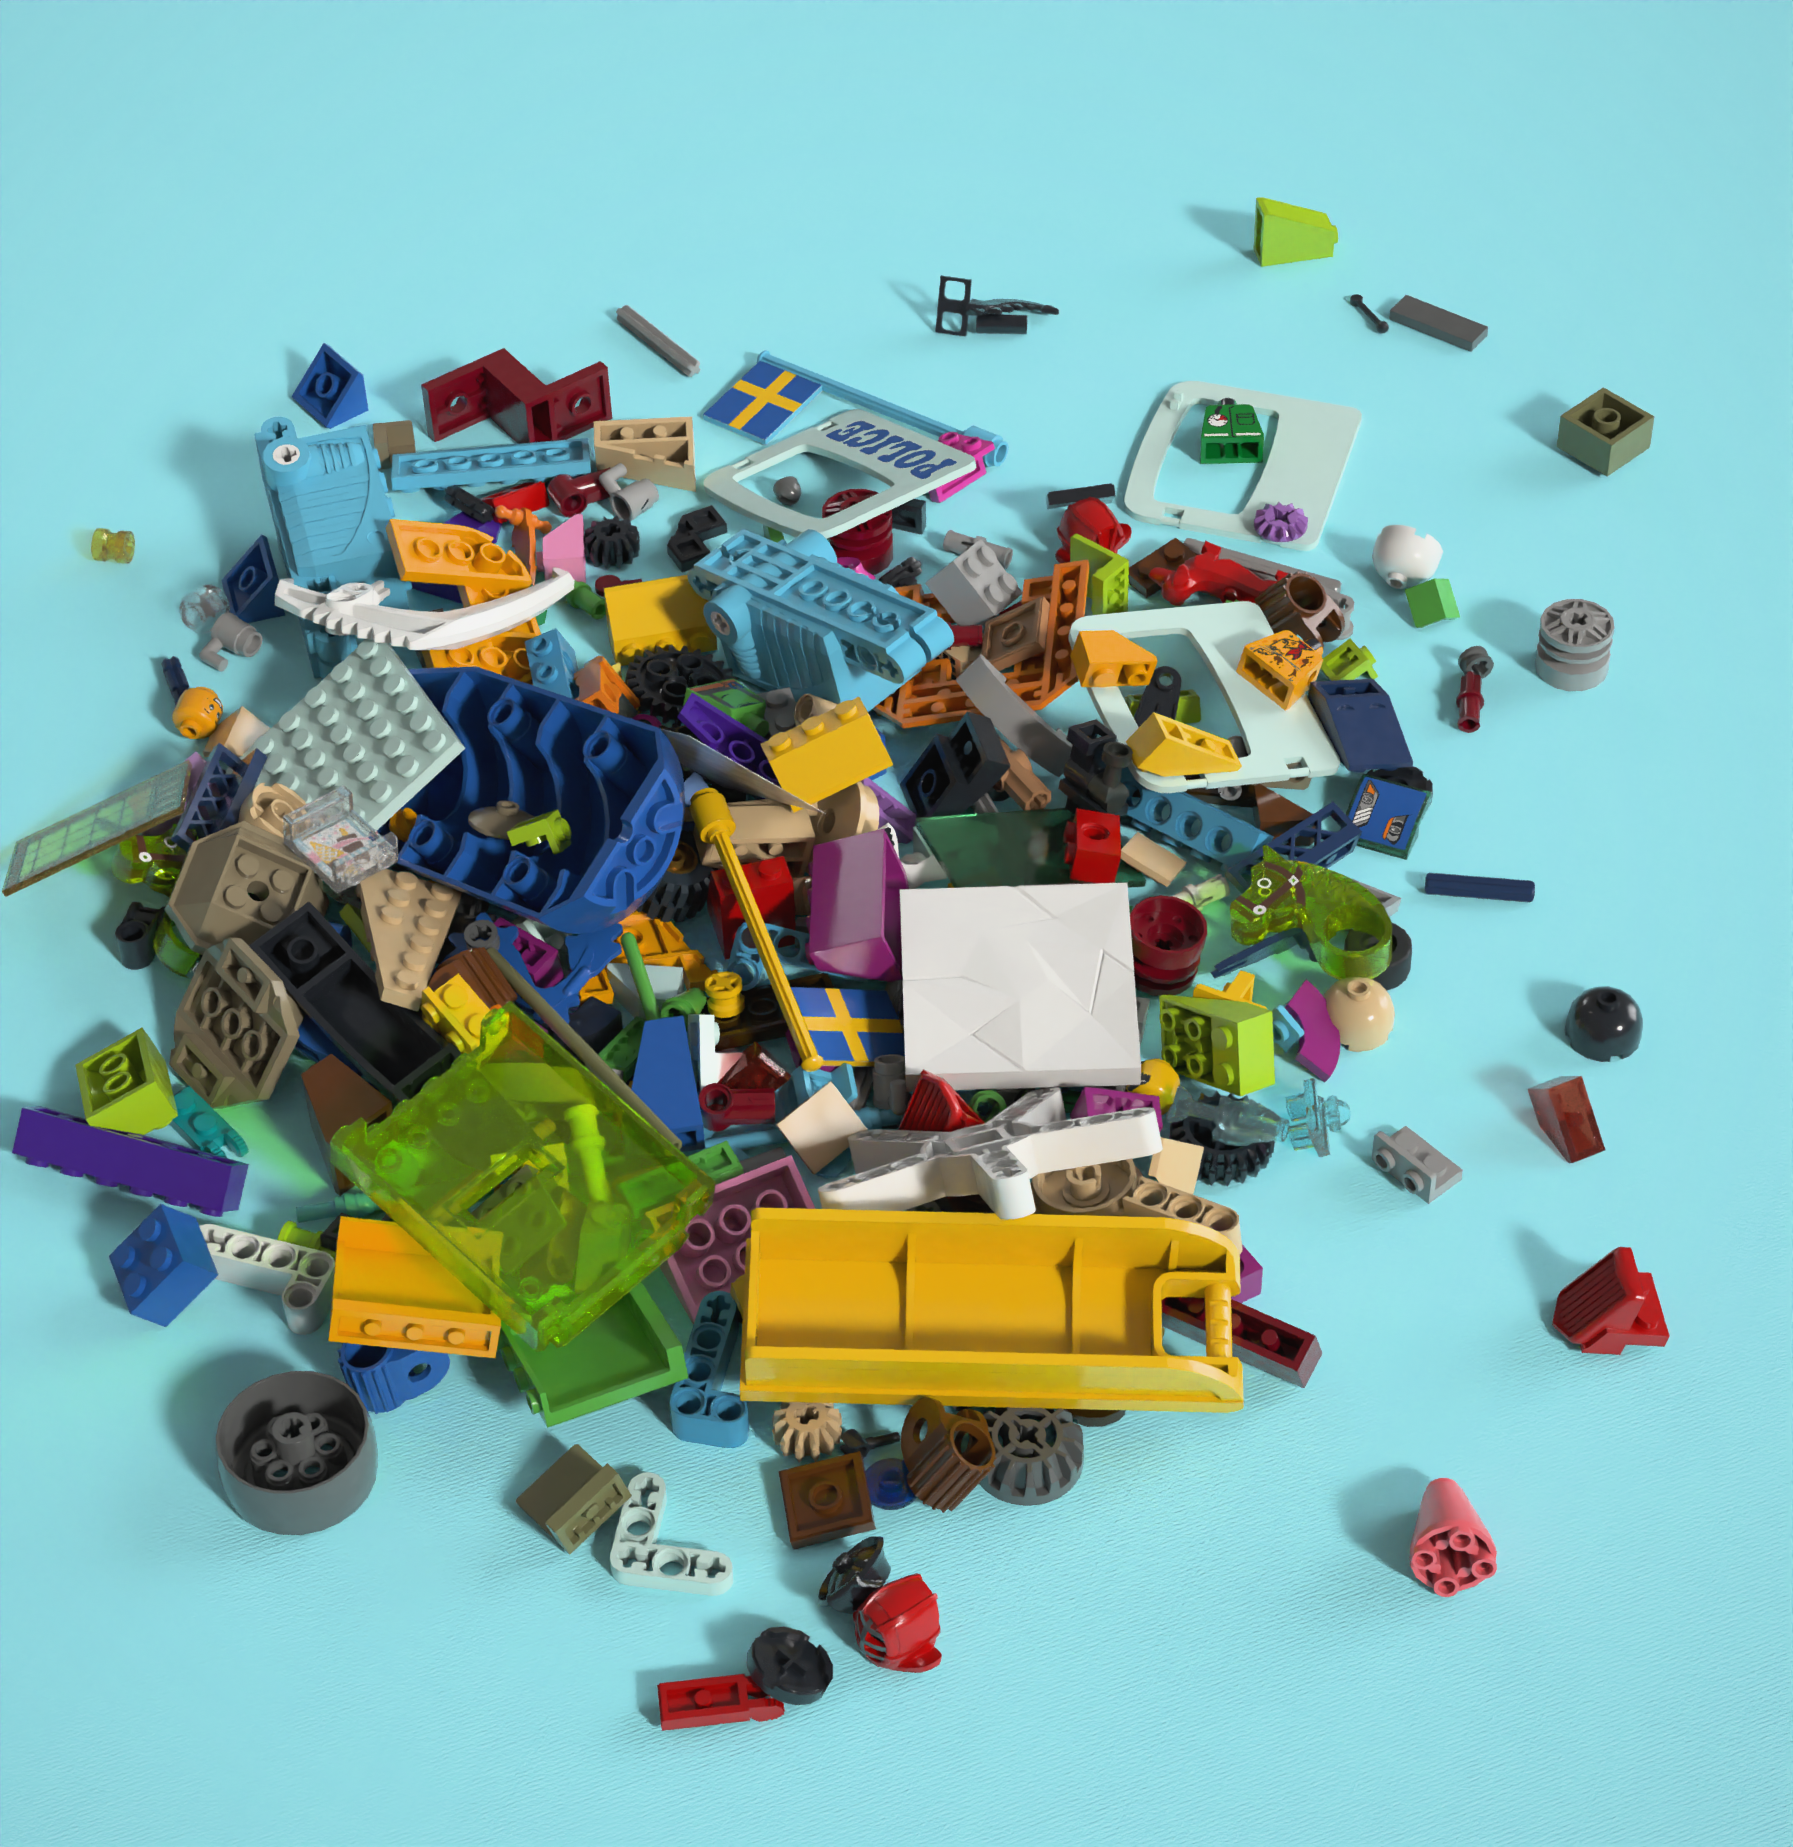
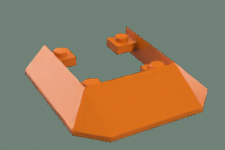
M1088 559L1054 564L1052 576L1024 580L1022 605L1043 596L1050 604L1046 647L1044 652L1015 664L1014 672L1002 674L1007 678L1005 684L1034 711L1042 710L1079 681L1071 658L1072 649L1068 635L1072 623L1078 618L1085 617L1089 575ZM921 584L895 588L900 595L935 609L937 615L946 623H956L933 593L924 594ZM949 658L932 660L926 663L921 668L922 671L873 708V710L903 729L960 721L967 711L984 716L962 690L957 681H951L952 666Z

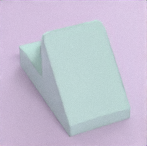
M688 1014V1044L696 1088L699 1093L708 1084L717 1083L743 1055V1052H715V1045L719 1042L720 1032L718 1023L714 1022V1015Z

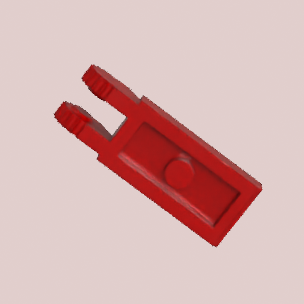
M745 1674L666 1682L657 1685L662 1731L750 1721V1718L762 1722L769 1719H778L785 1712L783 1702L771 1697L768 1699L764 1698L769 1695L760 1689L751 1676H745ZM748 1695H750V1696H752V1697H754V1698H758V1699H749V1700H748Z

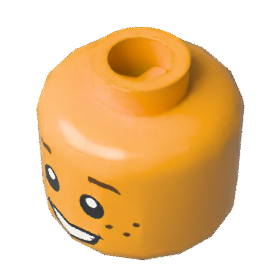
M206 687L190 688L185 690L179 697L172 713V721L186 738L204 739L210 737L216 730L223 714V705L213 690Z

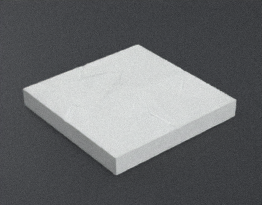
M1127 883L900 889L906 1092L914 1091L923 1069L945 1079L954 1090L1141 1084V1056Z

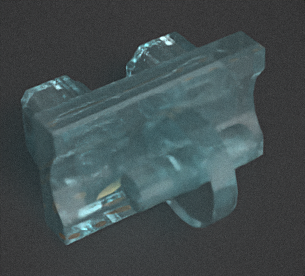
M1315 1078L1303 1080V1093L1285 1097L1286 1108L1291 1121L1307 1120L1306 1122L1288 1126L1289 1139L1295 1151L1314 1147L1319 1158L1330 1155L1328 1127L1330 1131L1337 1132L1341 1129V1126L1349 1122L1351 1118L1350 1106L1346 1102L1338 1100V1097L1335 1095L1328 1096L1327 1101H1325L1323 1097L1317 1094Z

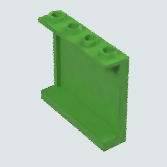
M629 1262L614 1267L618 1286L616 1289L507 1326L501 1316L497 1350L501 1349L502 1358L508 1372L513 1370L519 1392H525L531 1413L533 1415L539 1413L547 1428L688 1378L682 1344Z

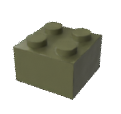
M1603 387L1560 416L1557 447L1608 477L1650 448L1655 416Z

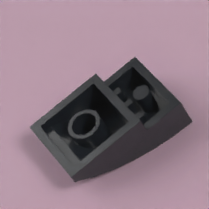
M967 711L949 737L940 734L935 735L902 780L900 787L908 807L917 815L916 826L944 817L954 819L983 797L1010 768L1011 765L991 718Z

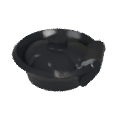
M868 1537L856 1544L847 1553L843 1552L835 1559L836 1561L832 1564V1570L825 1578L819 1590L818 1602L820 1606H831L837 1611L853 1614L870 1594L884 1585L891 1572V1566L884 1556L883 1537Z

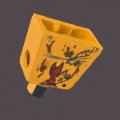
M1283 630L1244 646L1236 672L1286 711L1309 690L1310 682L1316 681L1323 662V647L1315 638L1302 641L1291 631Z

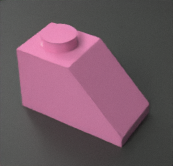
M575 514L543 537V551L536 552L537 570L538 572H544L545 581L552 578V568L555 567L569 572L577 582L586 583L583 514Z

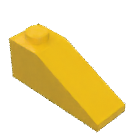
M1155 712L1126 741L1133 751L1132 762L1138 769L1163 777L1234 772L1242 767L1229 740Z

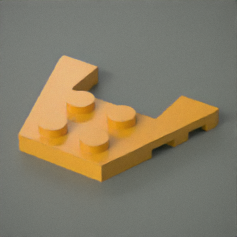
M635 911L619 922L622 925L623 934L630 932L635 936L644 965L683 967L684 984L687 990L695 987L704 992L706 979L712 974L718 973L716 969L711 971L704 964L705 957L697 949L691 950L683 941L684 935L671 921L661 922V917L651 919L646 917L647 914L643 911ZM621 936L613 942L621 945L622 953L609 963L628 964L621 944ZM607 965L598 975L589 979L579 991V1007L591 996L606 1004H613L614 992L607 977Z

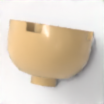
M260 783L241 805L238 823L245 821L290 842L314 830V819L312 818L308 822V816L304 812L308 808L305 801L293 790L282 784L274 783L269 787L264 786L265 783Z
M1345 977L1336 981L1323 994V997L1326 999L1330 1019L1339 1030L1340 1043L1348 1045V1051H1370L1383 1045L1388 1040V1034L1393 1031L1395 1011L1391 996L1380 983L1366 977Z

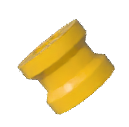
M725 971L712 974L706 979L705 992L710 996L707 1000V1007L711 1015L719 1018H729L738 1015L744 1010L745 999L740 993L743 989L740 975Z

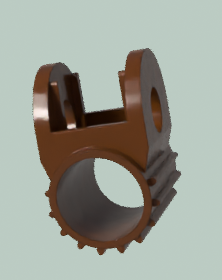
M1297 571L1294 574H1288L1259 593V596L1254 599L1255 604L1261 608L1274 634L1288 630L1295 635H1299L1303 641L1315 638L1324 647L1323 642L1336 640L1344 631L1345 619L1340 608L1326 594L1320 582L1315 577L1308 575L1307 572L1303 574ZM1326 618V624H1321V622Z
M484 947L471 948L448 958L436 968L435 974L428 983V986L434 992L459 973L489 1009L493 1005L500 1004L507 1010L518 999L517 994ZM419 1008V1011H414L422 1018L421 1008Z
M929 1397L919 1399L910 1408L901 1432V1450L904 1463L909 1470L907 1474L908 1485L914 1495L923 1501L924 1505L931 1506L933 1510L940 1509L943 1513L948 1509L952 1512L995 1467L993 1464L996 1460L995 1447L989 1434L986 1419L981 1412L973 1409H963L956 1415L947 1413L940 1401ZM927 1421V1433L921 1441L920 1431L923 1424ZM968 1433L969 1442L967 1448L962 1453L961 1442L964 1435Z

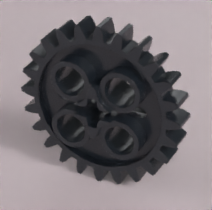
M669 645L668 651H664L661 647L656 646L655 653L644 650L643 657L636 655L634 662H629L625 683L640 701L638 711L650 710L651 716L663 717L662 723L666 724L671 719L681 726L682 722L677 716L683 708L686 688L728 679L738 680V678L732 676V668H724L723 660L713 662V654H708L704 657L700 655L701 649H696L692 653L688 652L687 646H683L681 651H678L673 645Z

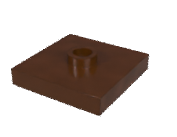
M860 1451L779 1471L790 1543L793 1550L876 1529L864 1461Z

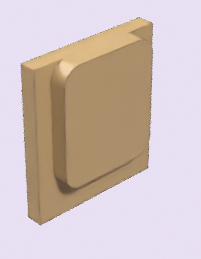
M1139 832L1121 849V859L1129 866L1166 887L1171 884L1187 864L1186 861Z
M832 1081L825 1084L776 1124V1127L814 1175L849 1147V1136L868 1130Z

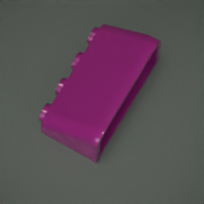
M885 829L814 845L813 861L809 862L812 888H809L807 891L811 915L806 917L810 939L805 944V953L809 964L815 965L819 971L885 982L903 980L900 889H909L904 867Z

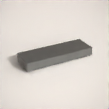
M1405 295L1390 310V320L1470 352L1488 336V326L1409 295Z

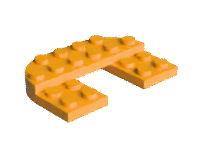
M390 519L385 528L400 580L457 585L464 608L529 588L532 583L531 577L520 559L511 550L505 554L501 547L492 543L493 537L479 530L461 525ZM536 617L509 631L462 648L421 651L426 668L477 666L533 685L525 641L541 635Z

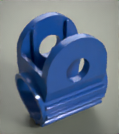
M342 1343L341 1349L337 1350L340 1357L338 1363L346 1384L359 1395L367 1411L374 1412L375 1414L388 1413L401 1406L406 1400L414 1399L431 1390L445 1377L450 1366V1359L447 1353ZM419 1364H427L426 1369L416 1375L413 1368Z

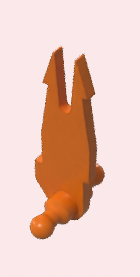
M499 505L495 508L494 513L496 517L505 518L510 524L514 525L511 537L512 547L515 548V555L527 569L532 580L531 585L534 586L537 566H535V529L543 534H547L551 531L552 525L548 521L538 520V517L532 514L530 509L521 508L519 510L514 508L509 510Z

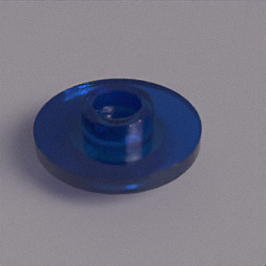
M897 1458L882 1459L866 1469L871 1504L884 1510H898L916 1500L917 1496L914 1495L907 1482L909 1470L904 1460Z

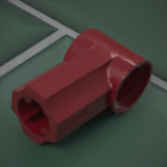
M610 467L577 478L567 474L559 475L549 483L548 494L565 517L581 514L588 504L610 498V495L599 481L600 475L609 470Z
M712 1083L705 1086L699 1093L698 1099L703 1126L710 1131H723L730 1125L775 1124V1088L729 1089L724 1084ZM713 1104H721L725 1108L713 1111L708 1107Z

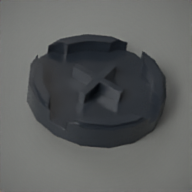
M771 1627L762 1631L761 1635L755 1638L747 1652V1669L752 1680L760 1689L776 1700L792 1705L811 1704L822 1698L833 1679V1664L827 1651L820 1644L816 1648L814 1644L808 1641L810 1636L802 1631L788 1627Z

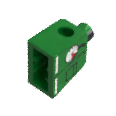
M1224 398L1219 401L1218 405L1207 406L1201 433L1200 464L1263 463L1264 433L1253 406L1249 404L1237 405L1236 401L1232 398Z

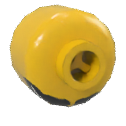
M1149 1059L1141 1061V1084L1127 1085L1125 1092L1159 1096L1161 1115H1164L1173 1106L1180 1087L1179 1075L1164 1060Z

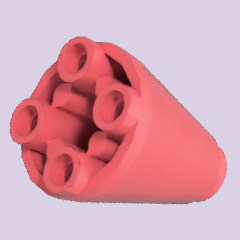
M1438 1478L1428 1484L1423 1494L1410 1545L1409 1561L1417 1579L1426 1586L1433 1588L1437 1595L1451 1597L1458 1591L1474 1587L1483 1580L1492 1577L1497 1571V1551L1489 1531L1463 1489L1452 1479Z

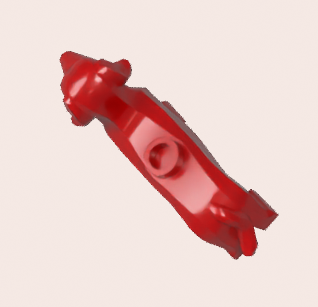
M1205 540L1201 550L1202 554L1189 558L1176 571L1160 567L1153 568L1149 573V578L1161 587V594L1165 600L1169 601L1172 605L1181 606L1186 599L1197 591L1219 598L1222 603H1225L1226 600L1235 602L1236 599L1255 603L1254 599L1259 596V593L1287 576L1288 573L1278 570L1275 575L1277 581L1261 579L1233 560L1219 559L1218 556L1221 553L1222 547Z

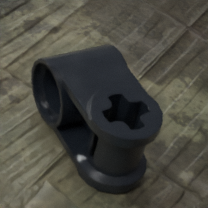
M136 901L130 904L127 914L115 931L121 963L125 968L131 970L143 969L153 962L156 953L164 940L169 936L173 926V921L164 910L166 906L156 909L144 907L141 902Z

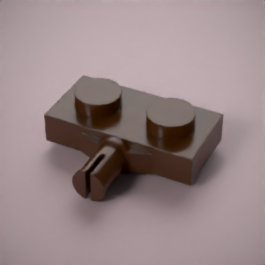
M1174 538L1129 567V584L1145 598H1148L1157 591L1162 590L1156 582L1149 578V573L1153 568L1160 567L1176 571L1181 564H1184L1186 560L1196 556V554L1177 538Z

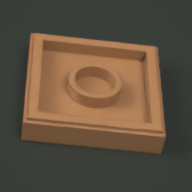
M1044 596L985 622L981 654L998 671L1045 651L1050 604Z

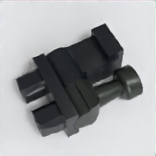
M1097 719L1068 728L1066 740L1072 744L1070 759L1064 767L1065 778L1060 779L1058 789L1068 796L1065 808L1072 814H1075L1076 808L1123 816L1127 814L1129 807L1126 803L1127 797H1129V790L1120 782L1122 768L1129 766L1133 751L1128 745L1116 742L1117 735Z

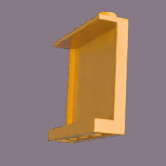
M340 1216L328 1341L496 1358L501 1328V1316L498 1315L500 1254L503 1234Z

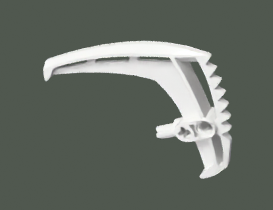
M553 567L552 578L513 594L466 608L445 612H428L380 606L379 603L390 595V588H384V581L378 580L371 585L366 583H347L328 594H323L294 585L293 578H285L279 580L275 592V606L301 618L311 620L313 623L324 625L325 631L333 635H357V638L371 639L377 643H389L391 646L407 647L409 650H455L509 631L538 616L574 589V579L569 572Z

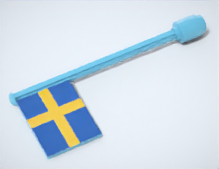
M767 350L762 351L757 357V364L703 414L704 420L767 445L822 391H825L938 437L948 432H957L960 435L979 437L983 440L992 441L995 449L982 457L984 465L988 467L993 465L1000 466L1005 461L1009 448L1008 443L1003 441V438L997 434L974 425L970 426L967 430L961 431L772 356Z

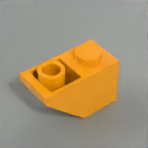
M1114 630L1079 631L1071 653L1081 688L1149 685L1158 662L1154 654Z

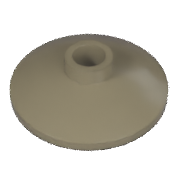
M499 801L497 806H488L472 811L469 814L468 823L474 830L484 835L509 840L507 831L519 822L534 818V816L520 810L519 805L515 802Z

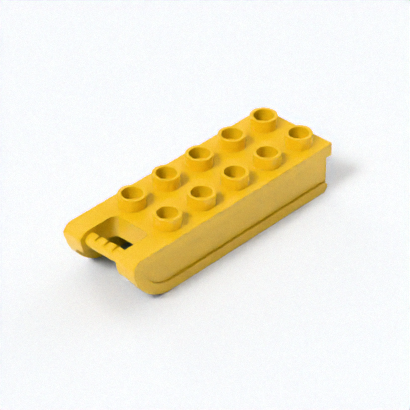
M755 1208L751 1211V1238H746L740 1401L913 1405L919 1399L929 1397L940 1401L943 1406L1212 1413L1239 1411L1244 1407L1243 1367L1238 1357H1232L1231 1297L1241 1292L1240 1253L1231 1240L1209 1227L1165 1217L1030 1214L1022 1218L1005 1220L1000 1219L995 1213ZM1166 1297L1205 1298L1206 1356H1173L1165 1352L1162 1347L1161 1300Z

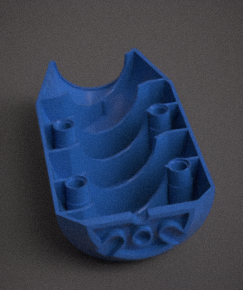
M477 666L408 669L464 745L465 749L401 808L402 810L410 808L417 814L415 826L411 830L406 843L392 835L389 829L390 819L370 837L395 861L392 865L565 933L587 934L601 931L619 923L635 912L654 892L669 868L680 839L685 813V786L681 765L674 747L661 729ZM499 801L515 802L519 805L520 810L534 817L558 809L561 818H564L570 826L571 845L563 852L555 855L551 850L548 840L527 847L525 842L512 846L510 840L490 837L474 830L468 823V817L476 809L497 806Z

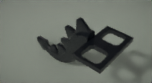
M941 275L935 332L967 336L969 315H1001L1002 312L1010 313L1014 310H1037L1042 313L1058 315L1059 309L1052 305L1018 299L1002 298L983 301L972 298L970 300L972 279ZM947 281L964 283L965 294L963 300L950 299L945 296ZM944 312L959 313L962 316L960 331L943 328Z

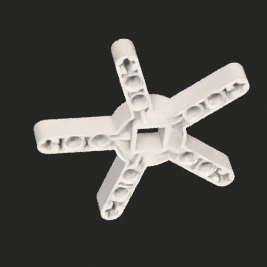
M1060 1087L1040 1088L1025 1094L985 1124L970 1126L952 1132L872 1129L852 1134L848 1137L855 1175L825 1184L818 1188L822 1209L904 1211L946 1196L979 1194L1000 1219H1017L1033 1214L1036 1211L1030 1179L1037 1174L1150 1156L1160 1152L1163 1148L1154 1108H1137L1067 1120Z

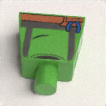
M728 679L686 688L683 706L691 693H694L763 738L767 735L769 723L764 720L765 700L737 680Z

